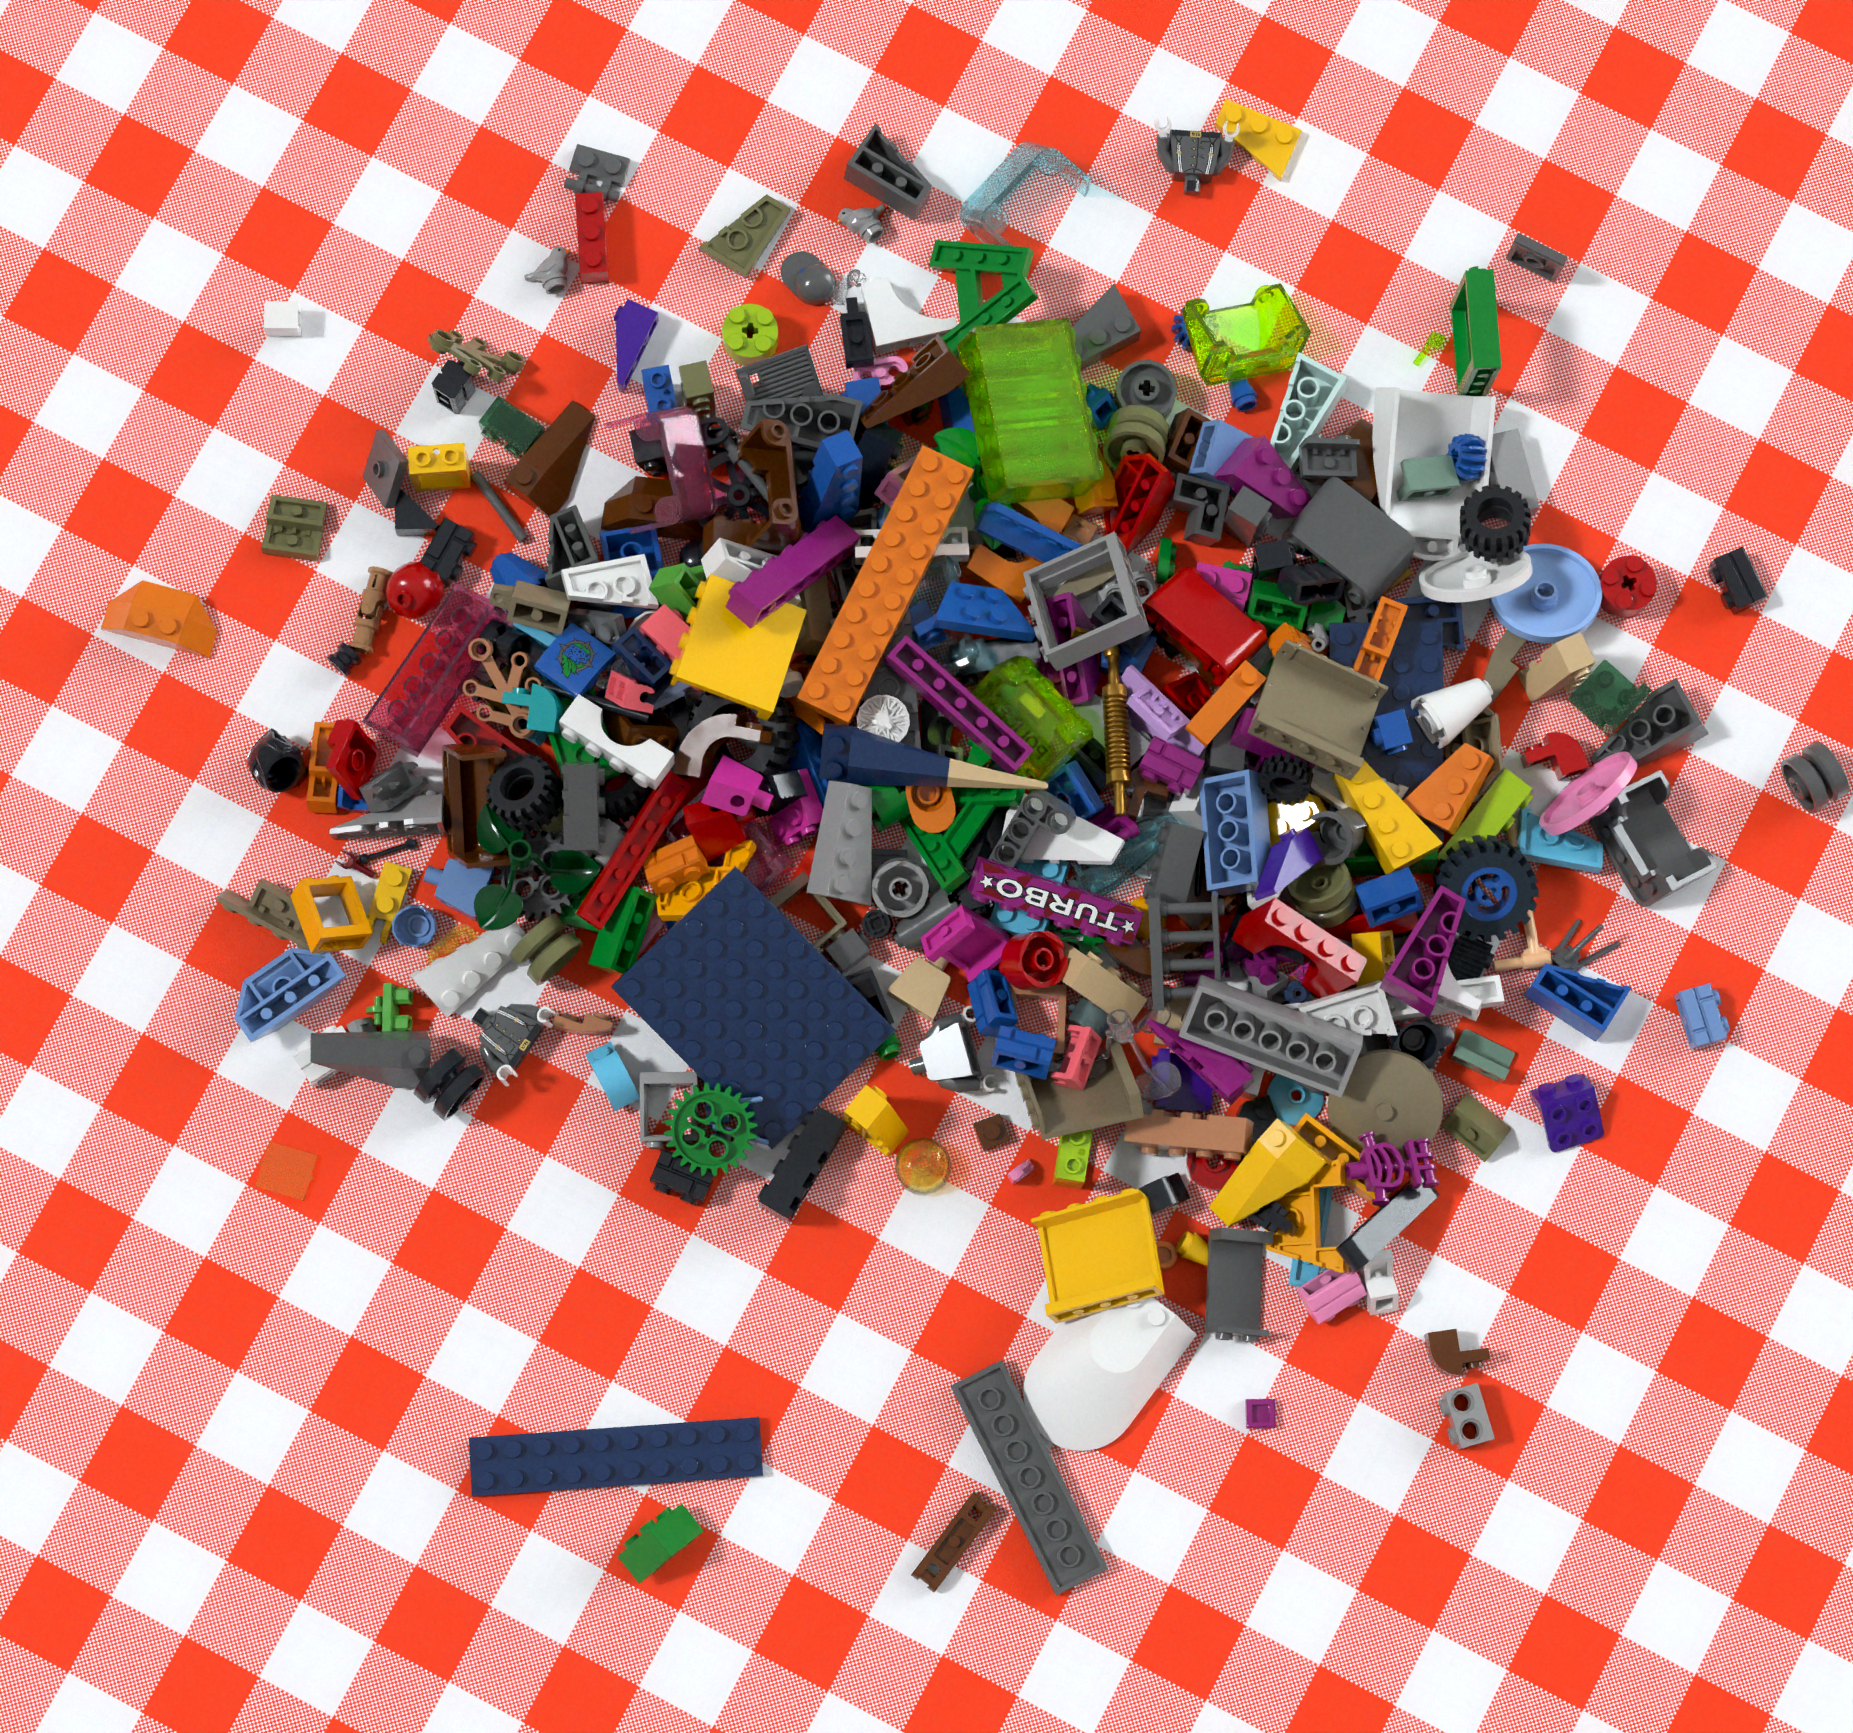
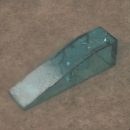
M1171 813L1138 821L1136 825L1141 834L1134 839L1129 838L1125 841L1124 846L1112 865L1078 864L1077 861L1065 860L1070 863V870L1079 888L1103 896L1115 890L1148 862L1154 854H1157L1160 844L1157 843V835L1160 827H1164L1165 820L1178 823Z

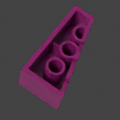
M1440 885L1384 976L1379 987L1380 989L1430 1017L1435 1007L1466 899Z

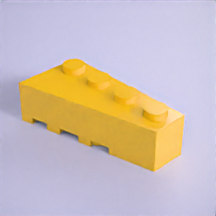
M1364 760L1360 770L1351 781L1337 774H1334L1331 780L1346 806L1357 811L1366 821L1367 826L1364 827V837L1386 875L1406 868L1431 855L1443 844Z

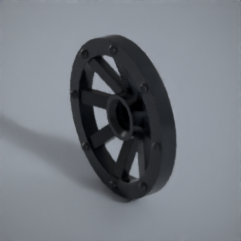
M728 451L712 457L702 466L694 480L691 494L693 511L702 528L710 521L705 511L726 504L728 508L723 516L729 517L730 521L736 511H739L741 520L750 519L747 511L749 507L770 521L769 509L753 499V497L761 496V493L756 487L750 488L752 482L747 475L743 482H739L735 464L727 456ZM724 463L726 464L731 481L730 486L710 476L712 471ZM704 483L725 493V496L702 503L701 496ZM740 491L745 496L742 500H736L734 494Z

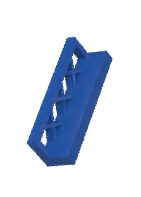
M998 502L984 503L974 530L1042 564L1083 546Z

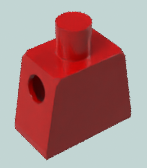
M701 802L683 807L686 826L707 862L744 842L746 839L744 824L756 819L752 806L746 816H740Z

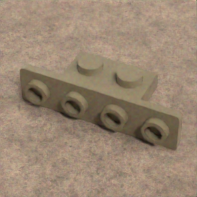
M262 878L259 880L250 901L228 889L217 896L216 901L223 904L222 907L225 910L247 917V920L253 925L266 927L272 931L274 936L294 942L299 949L310 950L290 897L292 893Z

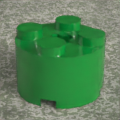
M860 785L872 788V823L878 833L909 816L910 810L906 793L899 786Z

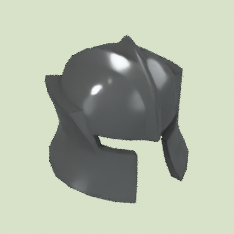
M1347 807L1336 812L1322 811L1310 817L1314 821H1321L1319 822L1320 833L1318 831L1311 833L1323 855V858L1318 861L1319 863L1337 865L1346 858H1355L1354 852L1360 848L1365 835L1364 827L1367 826L1366 821L1357 811Z

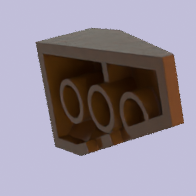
M939 334L932 338L911 358L914 364L907 371H899L894 377L893 387L890 390L881 391L859 415L867 429L943 396L953 389H958L966 382L967 377L970 375L969 371Z

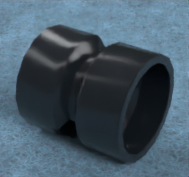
M499 620L488 623L479 637L488 639L493 645V658L512 668L511 657L514 653L525 652L530 657L533 648L532 639L529 635L513 629L512 626ZM480 644L479 648L485 654L487 648L484 644ZM518 655L516 663L522 666L525 659L522 655Z

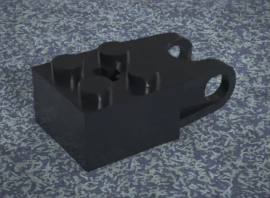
M682 417L629 431L635 463L653 477L665 476L669 474L668 471L677 468L679 470L692 469L695 467V464L710 460L712 457L727 451L719 445L727 440L729 433L732 436V440L738 445L737 433L731 427H728L723 419L718 417H709L687 422ZM713 424H720V425H721V426H718V427H710V426L713 425ZM723 430L722 434L717 438L716 434Z

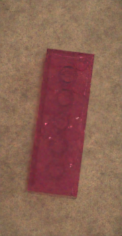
M456 583L362 723L381 739L418 757L463 691L462 686L464 682L472 678L482 663L471 658L468 652L469 644L474 639L480 637L484 627L491 621L499 620L508 624L509 621H506L508 614L502 608L490 604L488 598ZM478 646V652L484 655Z

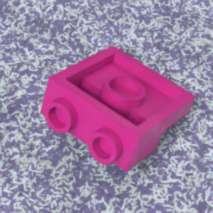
M1198 562L1196 569L1202 575V579L1245 614L1254 573Z
M807 768L798 770L806 790V795L769 818L778 845L786 843L787 847L796 845L803 841L802 836H809L818 831L817 827L821 822L823 808Z

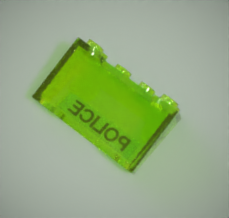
M1014 656L995 665L971 692L1034 749L1024 761L1025 764L1013 772L1015 775L1029 778L1026 775L1028 773L1035 780L1047 782L1093 737L1090 722L1082 718L1075 711L1072 703L1062 697L1054 688L1051 680L1044 677L1036 669L1034 662L1026 656Z

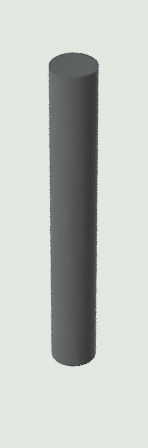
M480 471L473 473L471 479L518 542H524L529 536Z

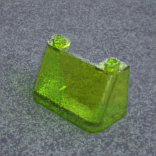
M1281 283L1259 287L1251 303L1209 311V305L1205 299L1195 298L1187 301L1182 311L1199 375L1205 385L1208 386L1288 370L1295 365L1298 352L1302 353L1311 334L1309 327Z

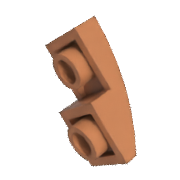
M594 1012L593 1015L586 1013L582 1024L578 1023V1017L563 1013L562 1016H554L552 1028L570 1034L600 1035L613 1032L614 1024L609 1021V1016L599 1012Z

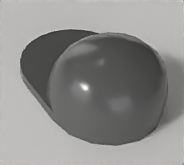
M800 251L790 254L783 261L781 266L782 281L799 300L812 306L823 305L830 301L835 293V276L816 256Z

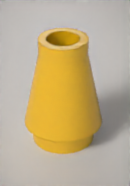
M1186 1231L1179 1240L1176 1251L1180 1253L1182 1258L1207 1266L1208 1244L1197 1233L1194 1232L1192 1234Z

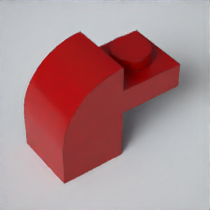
M1561 732L1547 733L1542 739L1545 746H1542V743L1531 745L1526 748V752L1520 758L1524 769L1550 760L1558 781L1580 774L1589 767L1580 744L1570 735Z

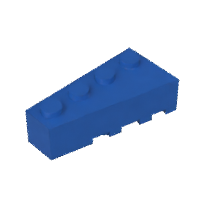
M848 430L821 441L813 459L815 466L806 475L808 480L807 486H803L800 489V520L808 533L813 532L821 521L825 520L827 522L835 515L842 521H848L858 514L863 456Z

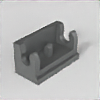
M398 761L359 787L371 813L391 810L429 783L426 776L420 775L417 777L413 774L412 770L418 767L417 763H402V761Z

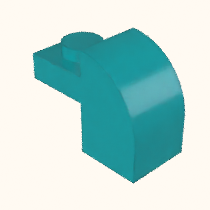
M532 683L531 695H529L530 689L513 687L512 692L503 691L502 703L529 707L526 729L561 734L559 720L563 716V707L560 699L552 690Z

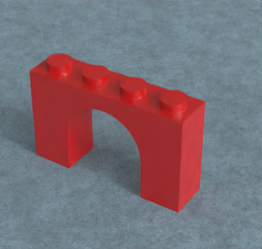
M1273 898L1243 915L1232 937L1233 941L1253 954L1269 946L1281 945L1298 950L1308 956L1312 961L1300 985L1320 998L1335 994L1357 983L1367 962V958L1277 898Z

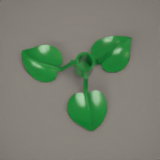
M955 427L939 431L933 436L941 454L972 469L975 466L974 476L971 480L973 484L968 490L970 499L976 503L973 509L975 524L984 503L997 502L993 495L997 492V486L1023 468H1025L1027 476L1033 481H1045L1057 472L1061 464V451L1056 445L1045 438L1029 436L1023 439L1017 448V456L1022 464H1019L997 480L990 476L979 477L981 462L977 458L983 454L984 445L974 432L965 428ZM1004 501L998 502V503H1000V504H1002V505H1004V506H1006V507H1008V508L1014 510V509L1012 508V506H1011L1010 504H1008L1007 502H1004ZM980 533L991 550H995L1001 544Z

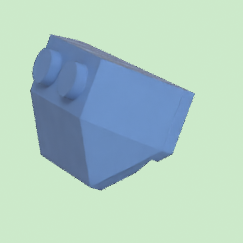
M290 948L243 981L234 1019L252 1043L280 1030L323 1000L346 975L330 952L311 954L310 950Z

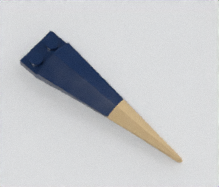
M824 723L820 779L847 781V783L857 785L1012 789L1048 788V784L1043 781L941 756L854 726Z

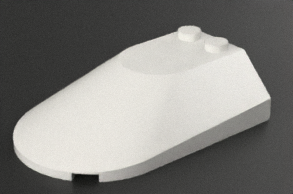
M1155 1298L1145 1299L1061 1322L1031 1362L1024 1379V1404L1040 1435L1052 1444L1072 1451L1094 1450L1110 1444L1128 1428L1197 1334L1176 1314Z

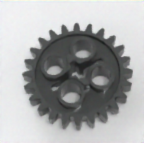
M538 830L535 838L530 833H526V841L531 846V852L536 853L537 857L548 867L551 856L557 851L564 850V837L561 834L555 839V834L548 832L545 837L543 832ZM534 861L531 862L528 868L516 870L513 887L510 892L521 897L522 889L525 886L531 885V892L527 896L521 897L523 909L519 916L521 918L525 914V919L529 922H532L534 916L541 922L544 920L545 915L548 917L556 911L564 916L563 907L566 905L573 909L574 906L570 900L572 897L580 899L581 896L578 893L567 895L558 891L554 895H549V889L552 886L550 882L552 873L545 872ZM511 865L495 866L501 871V874L494 876V879L502 883L500 886L506 890ZM518 875L527 876V877L519 878L518 880H516V877H517Z

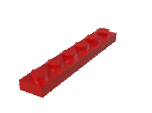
M671 770L667 773L657 789H653L578 908L575 913L596 929H603L692 785Z

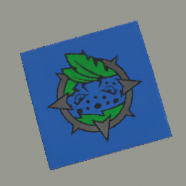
M572 622L562 632V635H559L536 662L534 669L576 698L578 694L583 696L596 684L597 676L616 660V652Z

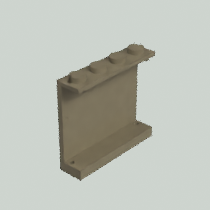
M1286 639L1276 652L1247 733L1351 781L1362 766L1364 759L1360 757L1378 703L1389 687L1381 684L1376 679L1366 677L1354 671L1348 666L1334 662L1325 655L1317 654L1304 648L1299 643Z
M1118 1037L1107 1039L1110 1059L1093 1063L1084 1091L1056 1086L1053 1083L1054 1079L1050 1078L1052 1072H1048L1046 1080L1032 1076L1028 1077V1075L1015 1072L1018 1088L1020 1087L1023 1102H1025L1027 1114L1030 1116L1033 1130H1039L1042 1140L1144 1117L1140 1091Z

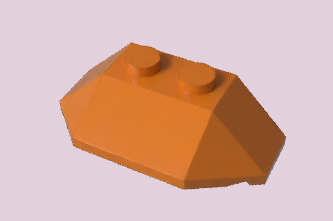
M144 580L108 603L101 630L209 659L218 633L196 594Z

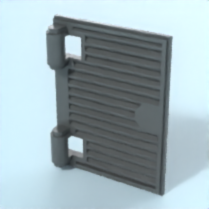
M807 344L735 369L745 402L747 400L824 396ZM757 373L760 383L752 385L750 375Z

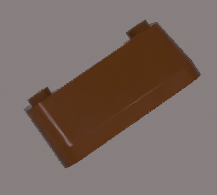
M447 744L442 747L447 850L452 859H455V861L467 869L511 865L509 857L505 855V852L508 851L507 848L500 854H490L480 846L477 837L479 814L484 804L488 803L486 800V795L488 794L486 792V785L491 783L488 779L491 774L496 773L495 768L498 765H504V757H507L506 751L496 745Z

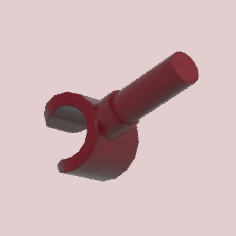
M341 850V852L348 855V861L342 864L335 860L338 866L344 869L352 868L373 879L374 871L357 862L352 853Z

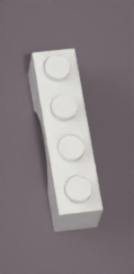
M578 694L559 720L562 736L571 743H576L577 741L585 746V750L590 755L596 758L601 756L609 761V765L620 773L627 772L633 776V780L644 788L649 786L656 790L675 764L674 753L652 739L635 746H623L613 742L602 729V708Z

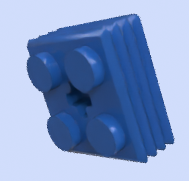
M1076 760L1065 764L1043 780V782L1048 784V788L1043 790L1070 805L1075 810L1076 816L1084 820H1088L1105 808V805Z

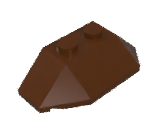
M635 476L604 503L601 530L612 531L655 524L658 537L684 540L703 539V528L698 523L692 507L691 494L693 484L684 481ZM712 510L705 511L710 521L716 517Z

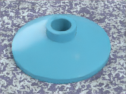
M1277 1074L1272 1079L1267 1089V1095L1270 1096L1278 1119L1289 1125L1295 1126L1305 1113L1315 1118L1323 1105V1092L1311 1093L1290 1078ZM1299 1091L1301 1099L1298 1101L1293 1100L1291 1093Z

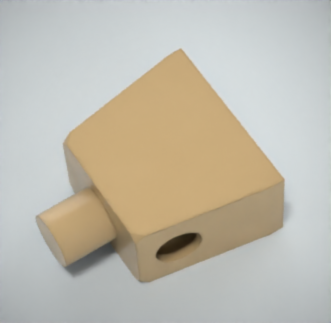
M920 957L915 958L888 988L887 995L933 1023L951 982V977L943 972L949 961L942 957L935 962L931 960L926 962Z

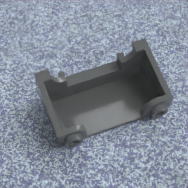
M1337 477L1329 478L1322 485L1281 538V540H1288L1289 548L1294 547L1296 554H1303L1308 549L1348 581L1347 595L1349 599L1364 609L1371 606L1409 568L1416 545L1414 538L1407 530Z
M1661 770L1626 786L1609 804L1606 811L1589 820L1593 831L1600 843L1603 844V848L1633 899L1642 907H1648L1718 868L1712 854L1705 848L1698 847L1691 851L1664 806L1663 802L1670 797L1671 789L1668 780Z

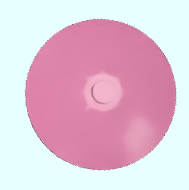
M1618 752L1602 759L1582 772L1548 804L1540 817V826L1548 835L1554 836L1574 829L1594 816L1602 814L1633 777L1637 769L1635 759L1628 752Z

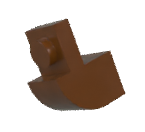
M1138 767L1131 771L1132 785L1125 787L1126 791L1133 792L1132 795L1126 794L1125 801L1126 816L1134 822L1137 820L1144 796L1166 802L1169 793L1167 784L1158 780L1156 783H1152L1141 777L1142 772L1138 771Z
M1457 1329L1429 1332L1424 1335L1428 1358L1434 1368L1444 1375L1460 1377L1464 1375L1463 1364H1466V1369L1484 1367L1483 1362L1490 1360L1489 1348L1460 1352Z

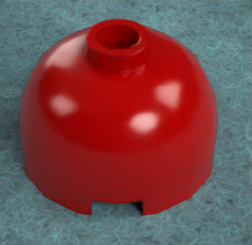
M408 562L401 565L390 576L386 585L387 601L390 607L398 615L407 619H421L436 611L441 599L444 597V586L439 574L423 566L424 563Z

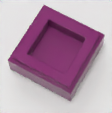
M1245 1399L1246 1429L1276 1428L1275 1399Z

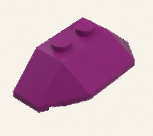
M1073 592L1063 593L1046 599L1058 645L1074 639L1071 637V633L1075 627L1092 630V624ZM1038 640V646L1040 648L1043 646V644ZM1040 652L1041 659L1038 671L1041 689L1065 708L1092 700L1100 680L1097 654L1056 671L1050 662H1045L1043 654Z

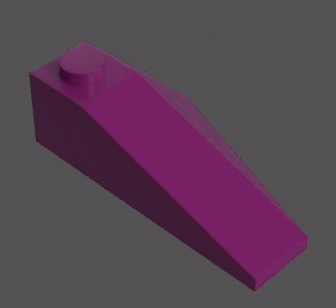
M1152 1019L1146 1022L1147 1027L1230 1106L1254 1082V1077L1251 1075L1254 1070L1245 1061L1240 1060L1238 1062L1232 1056L1181 1038L1178 1031Z

